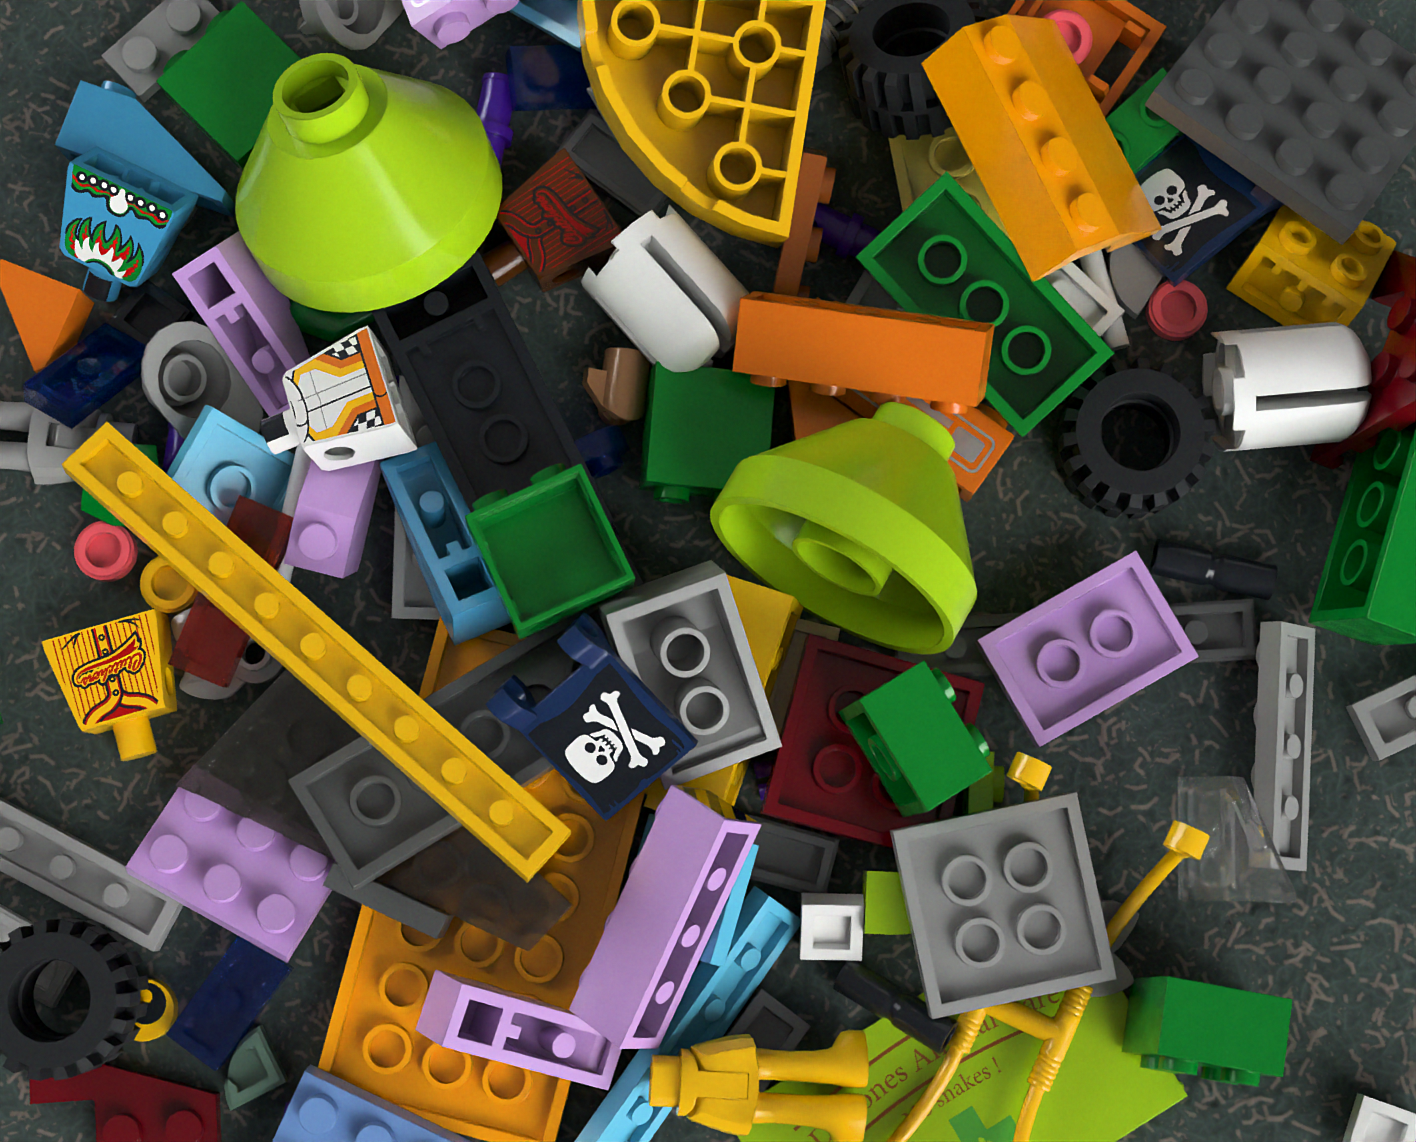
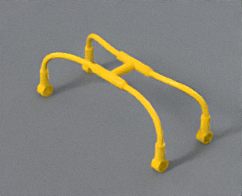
M1016 752L1006 776L1018 782L1024 788L1025 802L1039 799V791L1043 790L1052 767L1032 756ZM1173 820L1163 843L1170 850L1138 884L1106 926L1110 949L1142 904L1184 858L1200 861L1210 838L1208 834L1190 825ZM1088 985L1066 990L1054 1018L1017 1001L959 1013L957 1018L959 1023L948 1044L950 1047L942 1064L916 1105L886 1142H907L942 1095L964 1053H970V1048L973 1046V1042L980 1030V1025H982L986 1015L1044 1041L1035 1060V1065H1033L1032 1071L1027 1078L1030 1086L1020 1111L1012 1141L1029 1142L1045 1091L1049 1092L1051 1090L1053 1080H1055L1058 1069L1061 1067V1063L1080 1023L1083 1011L1086 1009L1088 1000L1091 997L1093 988Z

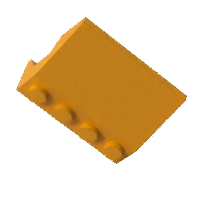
M1005 14L967 25L957 31L921 63L1032 282L1049 275L1080 257L1103 248L1108 253L1152 236L1162 230L1055 20Z

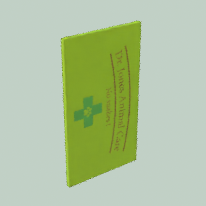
M1065 991L1023 999L1017 1002L1054 1018ZM1123 991L1101 997H1090L1086 1009L1083 1011L1080 1023L1061 1063V1067L1058 1069L1055 1080H1053L1051 1090L1049 1092L1045 1091L1029 1142H1116L1188 1096L1184 1091L1183 1083L1178 1081L1173 1073L1141 1068V1055L1122 1052L1128 1009V999ZM924 992L917 996L925 1001ZM959 1014L950 1015L951 1018L957 1021ZM986 1015L982 1025H980L981 1027L973 1042V1046L970 1048V1053H964L942 1095L907 1142H1012L1020 1111L1030 1086L1027 1078L1032 1071L1033 1065H1035V1060L1044 1041ZM881 1018L863 1029L866 1034L869 1060V1077L866 1088H849L811 1082L780 1081L764 1092L801 1095L863 1094L867 1100V1119L863 1142H886L929 1086L950 1046L947 1045L944 1051L938 1054L894 1027L888 1019ZM752 1124L748 1135H737L740 1142H833L827 1131L790 1124Z

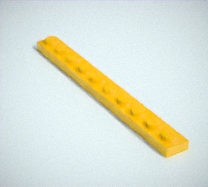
M108 422L104 423L61 464L67 475L527 883L570 836L571 830Z

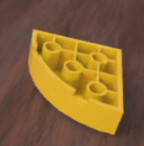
M578 0L577 21L583 64L598 108L621 148L656 188L691 215L732 236L779 248L789 238L826 0Z

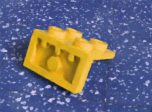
M1284 205L1278 209L1263 236L1239 267L1226 289L1283 326L1337 322L1348 326L1363 308L1393 252L1396 242L1384 234L1377 225L1362 220L1354 233L1341 245Z

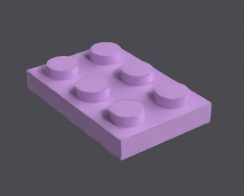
M1137 551L1123 557L975 642L1036 748L1041 747L1199 657Z
M193 765L125 867L127 874L287 963L332 892L331 889L323 886L336 860L318 833Z

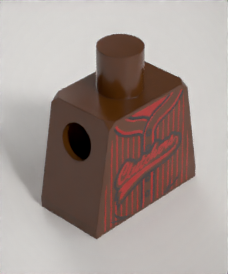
M563 148L500 204L496 222L506 240L481 257L494 283L498 287L527 269L542 292H546L583 276L588 267L592 271L604 267L616 249L611 241L622 231L567 150Z

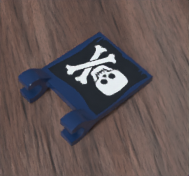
M1183 134L1135 174L1162 230L1132 244L1175 287L1262 216L1270 211L1280 209L1285 204L1258 185H1255L1251 180L1186 134Z
M583 612L566 627L565 633L557 640L561 648L571 658L581 663V666L538 703L535 702L527 686L513 674L495 690V695L487 701L486 706L501 722L520 731L594 810L607 821L697 745L698 740L612 650L597 623L587 613Z

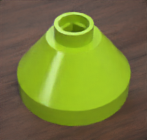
M320 53L305 57L292 64L279 77L273 90L274 103L242 172L235 203L236 220L240 234L265 277L279 292L297 303L322 311L347 313L371 311L396 305L421 295L450 277L471 258L493 226L500 207L503 187L500 164L481 119L463 98L441 85L353 64L348 58L335 53Z
M897 402L882 403L872 419H853L743 459L737 464L710 510L711 524L720 541L755 577L773 590L794 596L804 607L803 610L868 642L907 653H941L952 645L977 599V588L956 476L947 462L955 448V442L951 434L938 421L914 407Z

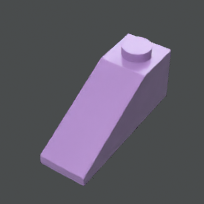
M240 231L178 269L172 275L268 416L271 417L290 409L282 381L286 371L309 359L310 355L300 328L291 315L289 309L291 304L288 297L279 292L265 277L242 238Z
M384 458L331 471L321 470L313 460L311 461L297 502L284 564L342 579L358 571L381 475L379 462L384 461Z
M436 969L415 1029L442 1047L608 1091L622 1050L570 1010Z

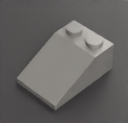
M712 560L636 586L596 605L612 650L698 740L697 745L659 777L665 790L669 789L671 785H680L782 747L726 572Z

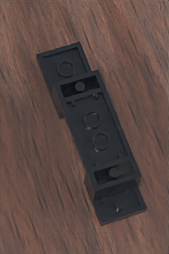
M477 250L461 268L434 288L402 303L371 310L470 512L475 511L472 504L476 500L491 492L507 489L509 495H512L532 486L530 478L549 466L564 463L566 469L582 464L635 576L634 587L644 584L617 532L614 519L479 251Z

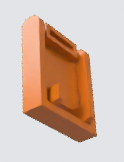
M1016 0L1007 14L1043 18L1054 10L1067 9L1080 14L1087 21L1093 37L1092 47L1088 56L1078 67L1105 119L1167 28V26L1126 0ZM1118 40L1135 51V54L1109 90V84L1096 77L1094 73Z

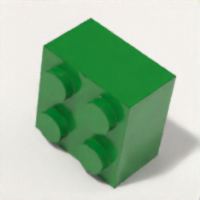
M925 660L900 673L838 712L902 817L932 810L993 771L985 759L990 755V750L984 737L972 723L964 725L951 704L956 701V695L951 684L938 668L930 670Z
M1171 976L1133 978L1134 982L1130 987L1122 1052L1141 1055V1068L1197 1076L1198 1066H1201L1200 1079L1259 1087L1260 1076L1283 1077L1293 999Z

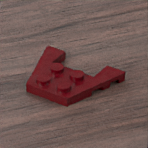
M1393 250L1380 274L1371 298L1380 304L1391 307L1387 318V327L1390 329L1382 352L1371 362L1372 382L1369 384L1367 391L1372 394L1365 420L1352 435L1341 442L1316 444L1310 461L1329 469H1335L1343 464L1344 457L1340 456L1341 454L1350 449L1359 453L1367 451L1375 446L1379 433L1387 427L1399 432L1416 422V257Z
M108 1062L102 1064V1067L68 1079L57 1081L54 1080V1077L42 1081L29 1079L30 1104L94 1100L96 1142H222L220 1092L145 1072L141 1073L108 1064Z

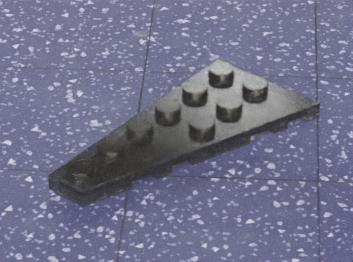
M286 669L180 779L176 786L213 801L229 811L251 819L282 834L284 837L335 860L290 787L288 780L358 739L361 735ZM463 825L376 878L422 902H427L528 952L573 907V904L539 871L527 883Z

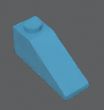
M80 80L55 143V146L69 161L97 146L199 195L195 205L230 217L234 216L235 203L228 193L136 100L137 94L134 91L112 81H103L100 87Z
M436 441L421 446L409 453L400 454L379 462L380 469L430 595L454 646L511 623L467 528L465 515L471 512Z

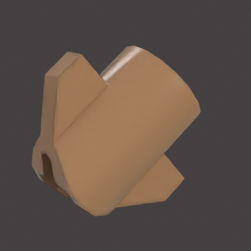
M619 347L607 348L604 351L602 370L594 368L584 369L582 385L595 403L600 418L608 425H623L635 421L645 414L651 363L639 350Z

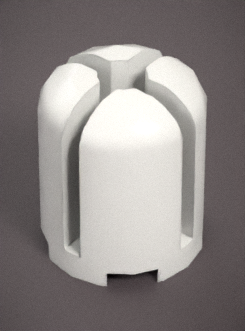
M671 205L668 206L666 216L661 219L651 210L631 223L611 241L616 249L599 274L596 276L588 267L581 280L583 288L653 366L656 361H659L663 367L672 372H689L701 366L712 367V356L723 358L735 347L740 298L749 294L744 286Z
M1337 322L1211 332V335L1218 339L1215 353L1203 354L1202 386L1203 395L1205 394L1206 397L1212 396L1214 409L1218 415L1222 436H1211V439L1219 451L1226 452L1341 442L1352 435L1365 420L1372 394L1368 391H1357V388L1367 386L1372 382L1370 358L1359 337L1347 326Z

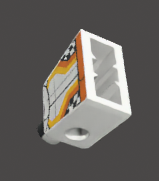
M368 325L356 330L286 371L282 381L290 409L260 421L264 439L273 454L276 455L302 445L304 451L319 468L326 471L409 453L418 449L388 352Z

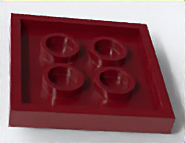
M808 634L805 638L779 737L782 747L776 749L760 813L891 850L894 849L890 830L952 817L957 794L928 812L902 817L838 713L900 673L915 666L916 663ZM941 671L955 692L956 701L951 704L964 725L968 723L975 725L985 683Z

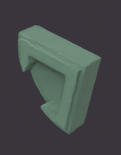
M263 1025L253 1029L239 1042L229 1062L224 1089L230 1111L289 1081Z

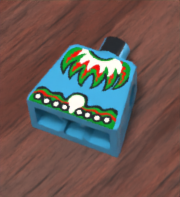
M97 146L70 161L67 170L59 247L64 256L89 267L83 284V291L94 299L112 302L117 300L122 283L130 287H138L156 274L163 265L192 212L199 195Z

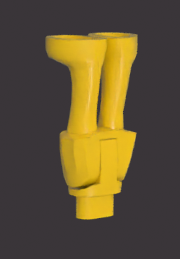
M863 1030L842 1031L835 1039L832 1047L814 1051L756 1048L754 1039L750 1034H739L697 1043L690 1046V1050L680 1048L678 1056L652 1054L648 1103L649 1106L676 1107L677 1116H686L693 1122L733 1135H748L752 1124L776 1123L821 1129L829 1133L833 1142H863L867 1119V1100L865 1095L859 1093L801 1095L759 1092V1080L811 1082L849 1088H866L869 1077L866 1034Z

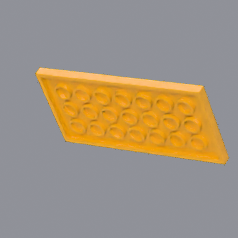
M440 616L419 697L425 699L525 638L519 640L516 634L495 629L454 646ZM556 769L551 770L525 786L524 789L571 830L567 840L528 883L463 825L377 877L455 915L445 936L435 939L362 904L318 1068L454 1133L488 1142H556L572 1081L442 1047L415 1029L435 969L493 985L569 1010L579 988L580 976L590 964L604 933L605 921L618 902L645 798V791L639 793L610 819L605 821Z

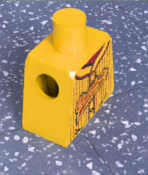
M152 609L42 641L44 652L82 732L99 734L113 730L121 761L134 760L157 752L149 719L177 711L171 630L167 614Z

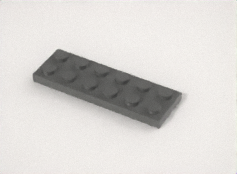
M596 605L530 635L423 700L524 788L555 769V767L520 731L495 717L486 706V703L495 695V690L513 674L527 686L535 702L538 703L581 666V663L571 658L561 648L557 640L565 633L566 627L583 612L587 613L597 623L607 639ZM363 736L288 780L290 787L354 891L462 826L461 823Z

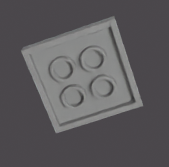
M1067 792L890 830L927 1011L931 1019L1117 979L1077 792Z

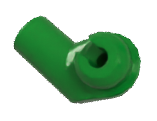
M289 298L291 304L289 309L300 331L326 342L337 341L376 321L371 311L353 313L322 311L304 306Z

